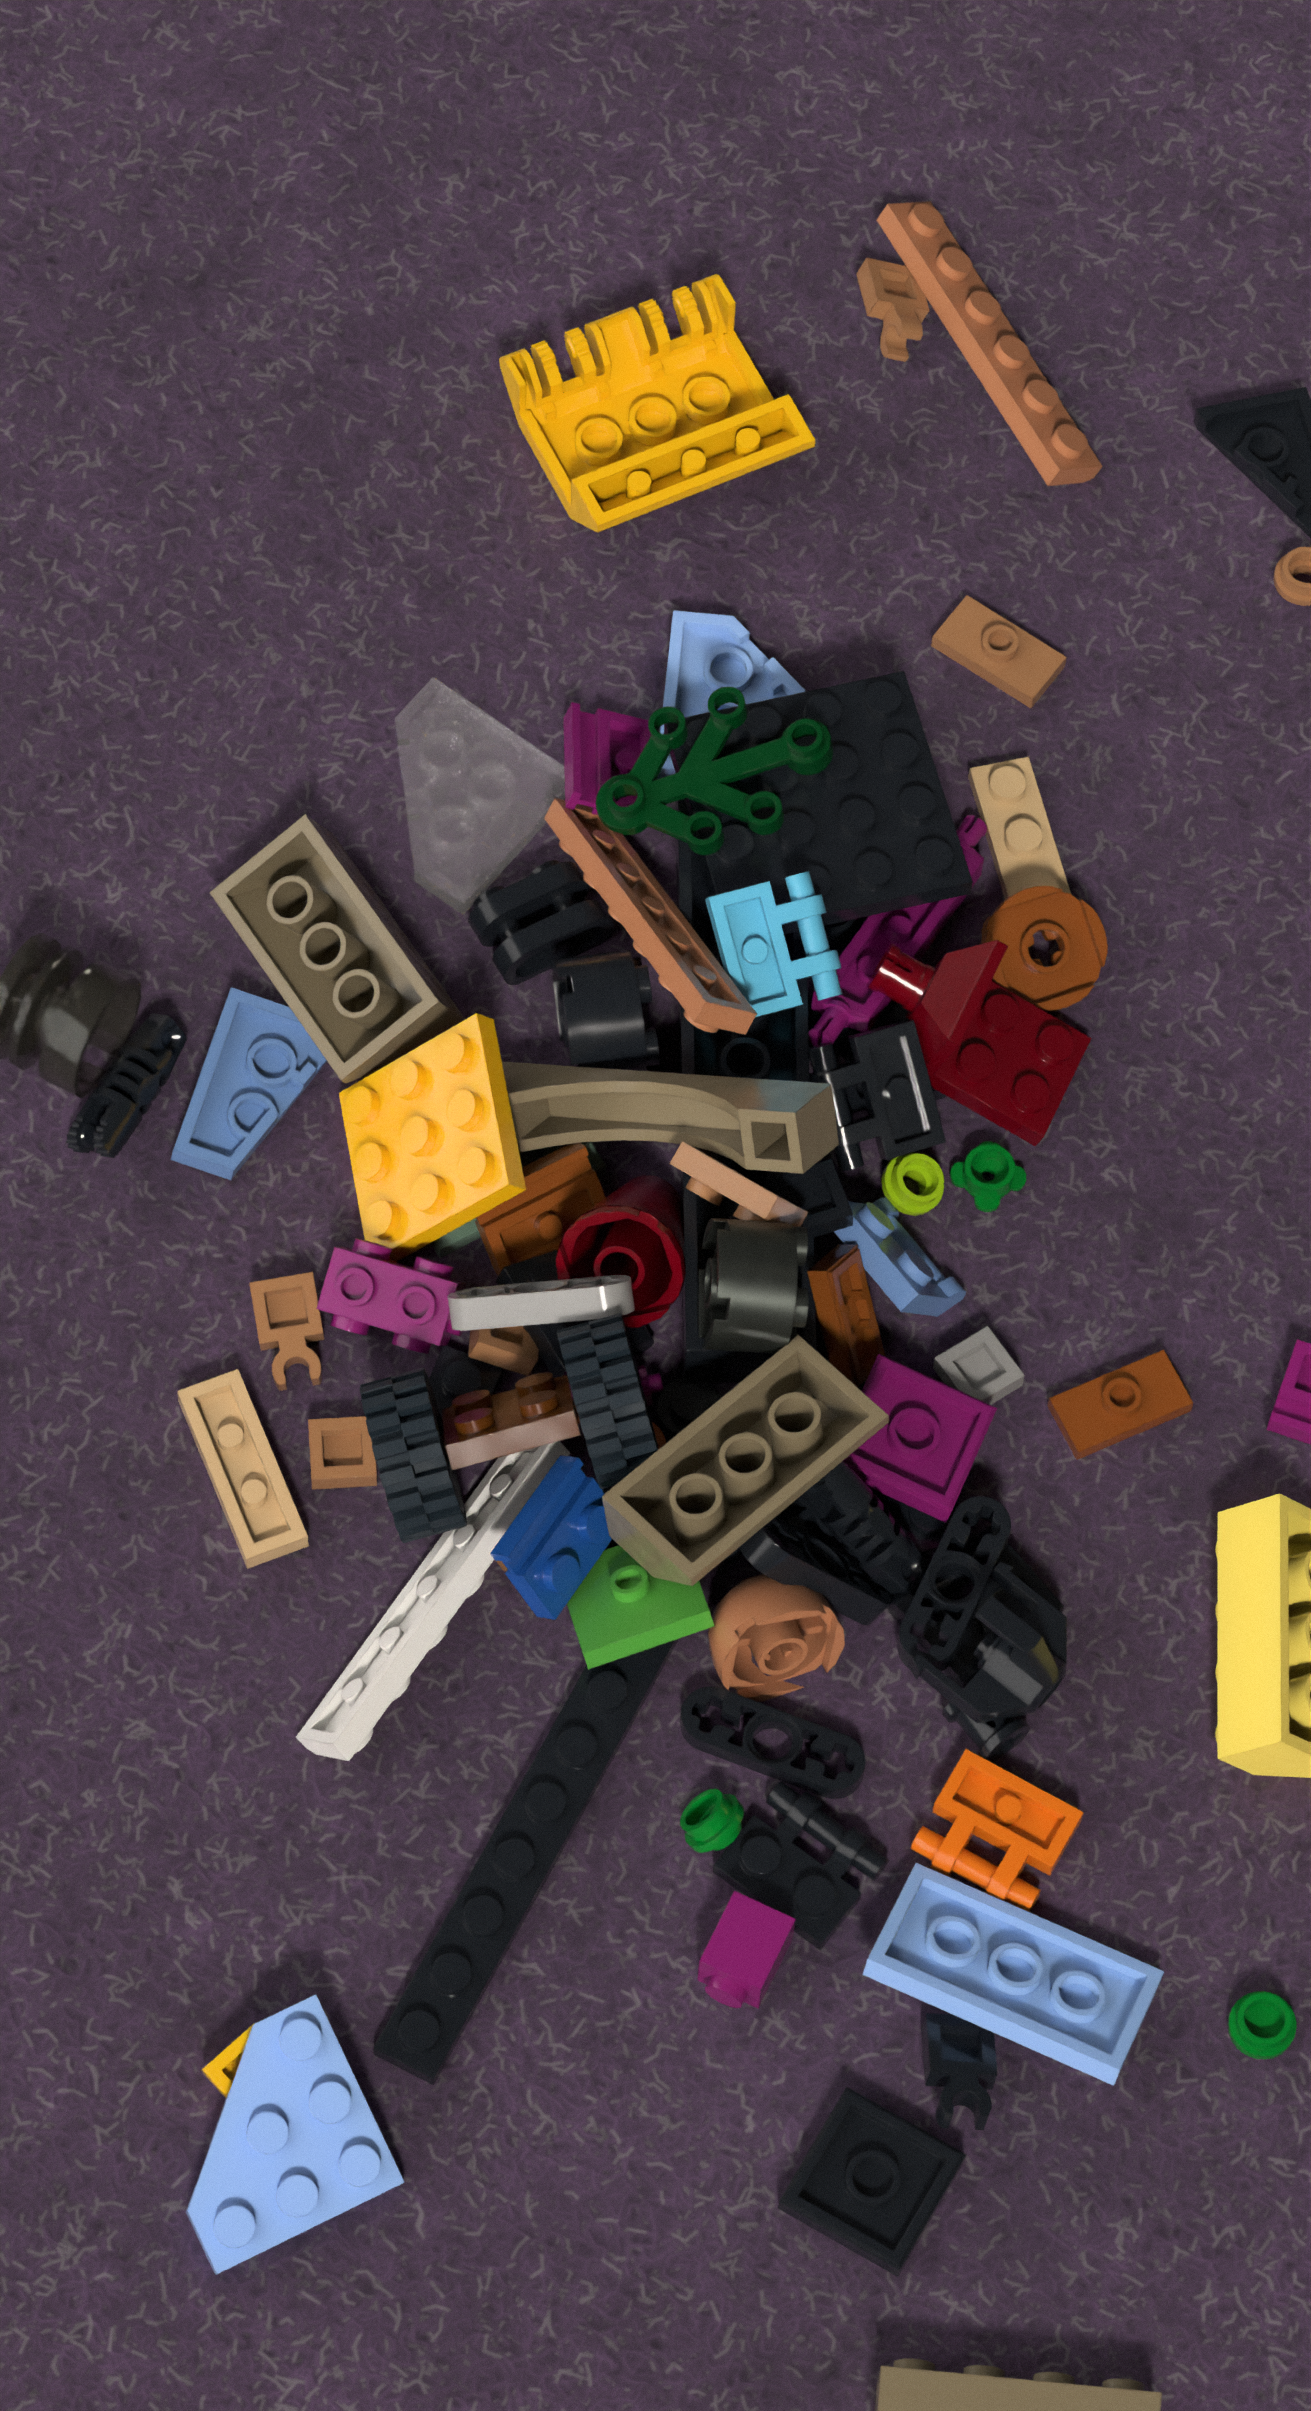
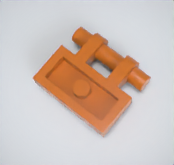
M965 1749L937 1797L932 1811L934 1814L953 1823L946 1837H943L922 1826L910 1849L933 1861L931 1868L948 1877L953 1872L986 1890L985 1893L1030 1912L1040 1895L1041 1889L1019 1878V1875L1027 1863L1050 1876L1080 1825L1084 1812ZM973 1835L1006 1852L999 1866L966 1849Z

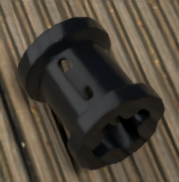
M951 1702L948 1703L942 1712V1715L948 1722H957L980 1749L978 1755L992 1763L1017 1746L1030 1730V1726L1024 1719L1015 1720L1014 1717L989 1721L993 1728L986 1722L977 1724Z

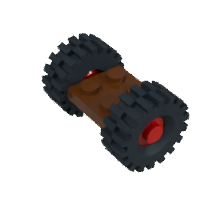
M621 1313L557 1330L567 1375L554 1378L552 1373L530 1375L516 1382V1389L492 1396L488 1390L465 1393L452 1401V1407L442 1409V1417L424 1367L360 1385L361 1402L372 1442L374 1457L377 1461L380 1479L385 1489L395 1527L403 1543L467 1526V1516L456 1469L581 1435L579 1423L584 1433L587 1449L600 1489L616 1485L659 1450L637 1365Z

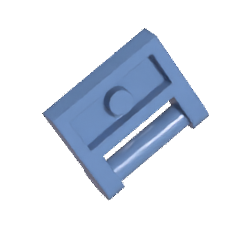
M886 1197L880 1198L873 1203L867 1202L866 1204L848 1201L853 1213V1226L834 1231V1233L844 1245L857 1244L864 1269L900 1312L938 1317L964 1299L966 1291L954 1277L946 1278L899 1223L897 1220L899 1212Z

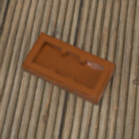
M857 1244L837 1245L807 1270L816 1306V1324L819 1332L823 1335L829 1362L858 1388L867 1380L878 1354L885 1356L860 1250Z
M1161 1350L1049 1398L1047 1407L1073 1455L1078 1460L1190 1412L1193 1407V1401L1166 1352Z

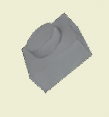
M988 1326L936 1356L933 1364V1369L944 1384L989 1405L1023 1386L1025 1376Z

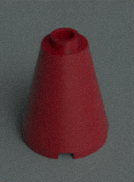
M651 1175L639 1176L630 1180L579 1216L568 1227L556 1256L558 1280L609 1275L630 1276L635 1311L622 1315L625 1327H641L660 1319L678 1298L686 1275L682 1204L676 1189L660 1177Z

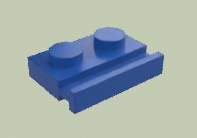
M564 1455L558 1457L490 1553L494 1560L503 1562L507 1568L505 1575L534 1614L540 1618L557 1619L612 1540L609 1536L602 1496L605 1493L600 1489L593 1477L585 1476L580 1469L583 1463L579 1457Z

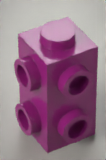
M355 1238L352 1249L334 1247L316 1308L333 1314L331 1326L365 1336L368 1335L370 1325L394 1332L392 1344L424 1354H429L431 1344L438 1346L448 1345L452 1334L456 1336L462 1335L463 1331L453 1330L451 1327L447 1296L456 1291L464 1290L467 1283L451 1279L454 1267L418 1256L416 1257L414 1267L389 1260L392 1248Z

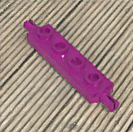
M967 815L956 832L973 881V888L982 875L984 858L974 850V847L986 834L987 826L981 818L978 817L974 823L975 816ZM967 895L869 916L839 957L842 968L836 970L842 995L818 1001L816 991L813 992L811 1009L822 1016L808 1032L809 1042L813 1046L818 1045L820 1042L821 1044L832 1042L833 1045V1042L846 1027L860 1032L870 1030L892 1000L878 991L874 992L867 988L870 977L876 974L873 972L889 945L891 943L901 948V951L920 961Z

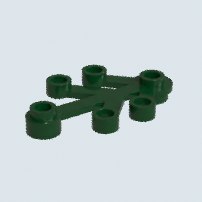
M721 687L715 690L708 699L710 718L679 772L657 779L671 750L683 745L688 737V727L683 713L674 707L659 708L649 718L648 728L651 737L630 773L614 776L600 788L596 797L598 816L601 822L614 832L623 835H634L650 827L688 843L690 849L699 855L713 854L723 845L725 836L720 819L715 814L707 811L697 812L689 817L666 806V804L689 798L748 823L749 828L757 834L769 835L775 833L784 822V812L780 799L768 791L748 795L726 784L785 764L791 770L801 775L817 774L823 771L833 758L834 750L830 733L825 725L819 721L799 719L785 729L782 738L717 759L733 729L740 727L745 722L748 714L743 694L734 687ZM731 702L738 705L737 709L730 714L717 712L718 708L725 703ZM672 722L679 725L671 734H661L658 732L659 728L665 723ZM802 737H816V740L809 746L802 747L795 744ZM624 797H637L636 801L630 806L621 807L616 804L617 801ZM762 807H770L775 810L774 814L767 819H757L754 817L755 812ZM710 827L715 830L714 834L707 839L700 840L694 837L695 832L700 828Z

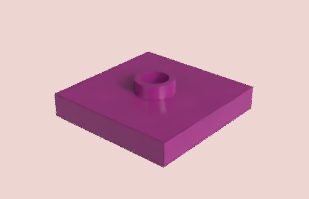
M878 1354L862 1392L889 1415V1423L843 1461L847 1462L848 1467L852 1468L868 1487L946 1523L997 1408Z

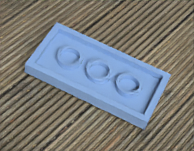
M915 1863L867 1959L863 1972L864 1976L1113 2086L1164 1974L1163 1970L918 1863Z

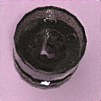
M44 933L31 936L18 949L0 977V1060L9 1057V1062L21 1070L31 1068L38 1062L39 1077L45 1082L80 1099L91 1095L93 1090L99 1086L98 1082L102 1076L108 1071L82 1060V1056L89 1044L117 1057L120 1049L128 1041L137 1017L141 1000V983L135 977L102 961L89 964L84 969L83 955L77 949L71 946L61 948V944L56 939Z

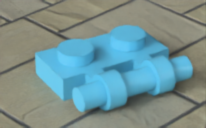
M809 871L785 878L791 902L776 906L770 881L705 899L723 968L757 1013L756 1017L803 1005L796 981L803 978L812 977L818 1001L842 995L836 970L842 968L837 950H830L821 917L822 914L827 913L822 894L815 895ZM797 922L806 957L791 961L782 925Z

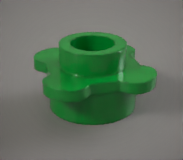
M985 1141L970 1151L965 1162H957L952 1166L950 1180L954 1186L964 1188L974 1198V1205L978 1210L993 1212L998 1209L1000 1200L1010 1191H1020L1023 1189L1026 1183V1173L1022 1167L1015 1166L1013 1157L1006 1149L995 1142ZM989 1172L993 1174L994 1179L986 1181L982 1175Z

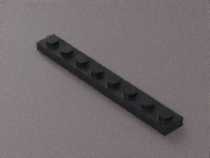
M679 1639L588 1669L586 1665L373 2048V2055L432 2085L435 2084Z

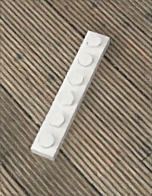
M560 1441L497 1458L464 1504L467 1526L442 1534L296 1736L308 1750L316 1755L350 1761L355 1753L366 1746L373 1735V1727L391 1702L405 1692L410 1684L411 1674L427 1652L443 1639L448 1629L447 1624L462 1603L481 1586L484 1580V1573L494 1560L490 1554L558 1457L560 1455L569 1456L570 1452Z

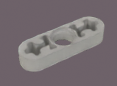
M627 1275L475 1287L456 1291L447 1296L451 1327L453 1330L459 1331L596 1320L619 1313L626 1315L635 1311L631 1277Z

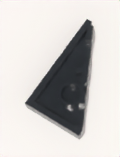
M1303 387L1196 408L1194 419L1196 429L1311 538V399L1307 388Z

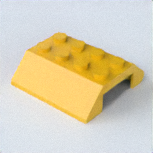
M718 274L693 282L692 292L687 286L672 291L673 306L683 336L670 340L666 324L664 323L663 313L653 299L639 303L638 312L632 306L585 324V335L579 327L565 332V346L576 376L565 382L562 381L556 364L555 354L545 340L531 345L532 358L525 348L499 358L500 369L518 425L570 519L598 533L815 447L816 440L790 395L787 394L777 399L773 398L735 333L736 302Z

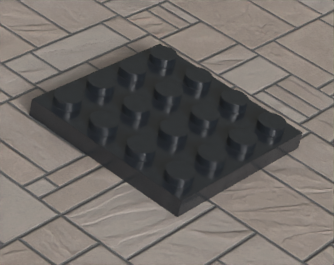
M904 671L746 704L748 714L745 722L740 727L733 729L717 759L782 738L785 729L799 719H813L825 725L830 733L834 752L830 764L817 774L801 775L791 770L785 764L726 784L748 795L761 791L775 794L780 799L784 812L783 825L775 833L769 835L757 834L744 821L689 798H684L689 817L697 812L707 811L715 814L722 824L725 839L721 848L713 854L701 855L713 896L770 881L776 906L791 902L785 878L809 871L815 895L822 894L827 913L822 914L821 917L825 926L971 894L973 881ZM738 706L718 710L717 712L721 714H730L734 712ZM709 712L685 717L688 737L683 745L672 749L670 752L675 773L679 772L710 718ZM672 722L665 723L664 734L673 733L679 725ZM802 737L795 744L802 747L809 746L816 740V737ZM762 807L755 812L754 817L757 819H767L774 814L775 810L770 807ZM703 827L697 830L694 836L697 839L704 840L711 837L715 830L710 827ZM797 922L782 925L784 934L799 931Z

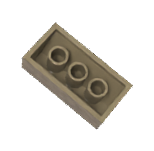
M306 814L209 892L342 1082L349 1083L369 1076L465 1020L462 1013L334 834Z
M797 1335L788 1345H785L602 1496L609 1536L651 1576L693 1586L888 1424L889 1415L804 1339Z

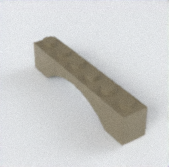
M502 1062L519 1152L584 1142L627 1140L681 1144L683 1141L692 1147L713 1151L732 1159L747 1170L804 1174L839 1145L832 1085L828 1083Z

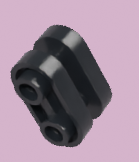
M557 860L541 864L531 872L529 877L510 886H496L486 890L474 901V909L468 918L469 925L482 945L493 947L501 943L495 950L492 961L505 982L509 985H518L551 969L552 962L555 959L576 957L601 945L610 936L614 927L611 918L599 901H583L588 894L589 885L583 879V875L576 864L573 862L560 863Z

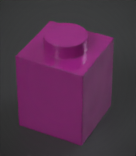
M734 1891L699 1960L697 1980L706 1984L705 1992L714 2000L729 2007L741 2008L743 2002L759 2009L793 1940L796 1919Z

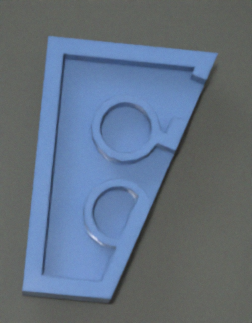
M232 987L230 988L170 1160L232 1180L326 1064L327 1060L290 1007Z

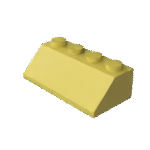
M1279 1493L1218 1512V1541L1215 1548L1218 1561V1601L1215 1608L1218 1622V1663L1215 1669L1217 1680V1727L1215 1731L1217 1759L1253 1775L1311 1778V1509Z

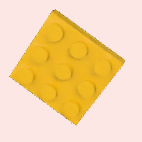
M476 1013L339 1092L364 1239L392 1248L389 1260L394 1262L401 1260L526 1190L494 1019Z

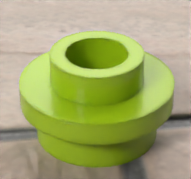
M912 1152L896 1157L887 1164L882 1174L883 1193L901 1213L911 1216L923 1215L931 1211L943 1196L944 1175L942 1169L934 1159L925 1154ZM903 1177L910 1178L918 1184L920 1189L918 1195L912 1193L906 1187Z

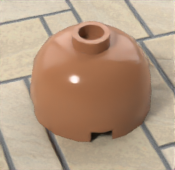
M764 1574L741 1581L723 1597L711 1616L714 1627L709 1628L708 1631L711 1658L722 1684L728 1691L729 1687L737 1690L738 1695L756 1702H763L804 1688L784 1680L816 1670L821 1664L827 1673L837 1663L845 1646L844 1628L835 1610L821 1593L803 1585H783ZM751 1652H752V1654H753V1656H754V1658H755V1660H756V1662H757L759 1668L752 1662Z

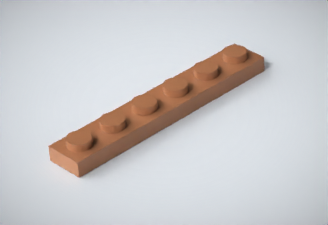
M931 201L887 204L877 218V222L1047 486L1084 483L1093 479L1103 467L1089 446L1085 435L1078 429L1059 400L1056 390L1048 383L1031 357L1028 347L1020 340L1005 317L1000 304L991 295L979 277L970 258L963 252L944 223L940 212L935 209Z
M555 798L544 819L559 838L560 848L572 856L584 872L583 879L585 882L598 891L609 906L608 913L610 916L623 925L634 940L633 947L635 950L646 957L659 974V983L672 992L684 1008L685 1018L692 1025L706 1032L716 1033L719 1029L745 1035L757 1013L623 834L607 828L601 822L598 815L592 814V807L577 804L575 809L572 810L565 808V800Z

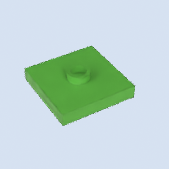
M619 1545L603 1551L567 1603L588 1669L714 1627L699 1581L693 1586L655 1578Z

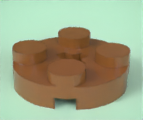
M1034 886L1011 895L999 904L992 915L983 923L980 944L999 940L1008 946L992 979L994 983L1045 1012H1053L1079 1002L1095 986L1093 984L1099 978L1100 970L1105 965L1108 953L1107 937L1099 916L1084 900H1078L1073 895L1063 892V889L1057 887ZM1036 932H1041L1046 941L1055 939L1058 943L1059 951L1051 955V966L1045 967L1039 959H1032L1030 957L1028 948L1034 944L1033 934Z

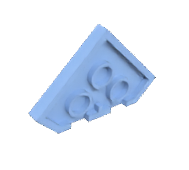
M673 610L663 707L677 708L683 713L684 717L709 712L708 699L715 690L721 687H734L743 694L746 704L805 692V689L774 657L769 660L749 639L750 632L734 616ZM729 702L721 705L718 708V710L736 707L738 705ZM664 724L660 728L661 734H664ZM670 754L657 779L675 774Z
M316 1994L253 2024L247 2038L240 2063L186 2210V2214L215 2275L405 2183Z

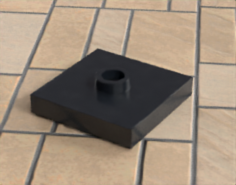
M846 2087L781 2197L778 2209L899 2277L964 2164L967 2154Z

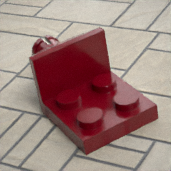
M999 940L946 953L935 967L920 962L901 951L900 947L891 943L873 972L876 974L870 977L867 988L874 992L882 993L903 1005L902 1008L909 1011L905 1019H911L915 1022L932 1088L1036 1146L1044 1138L1091 1038L992 981L1008 948L1006 944Z

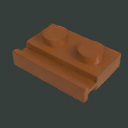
M568 1144L522 1167L526 1190L476 1217L475 1224L493 1269L498 1276L505 1266L554 1250L558 1251L563 1235L573 1221L606 1198L597 1174L589 1163L587 1148L583 1144Z

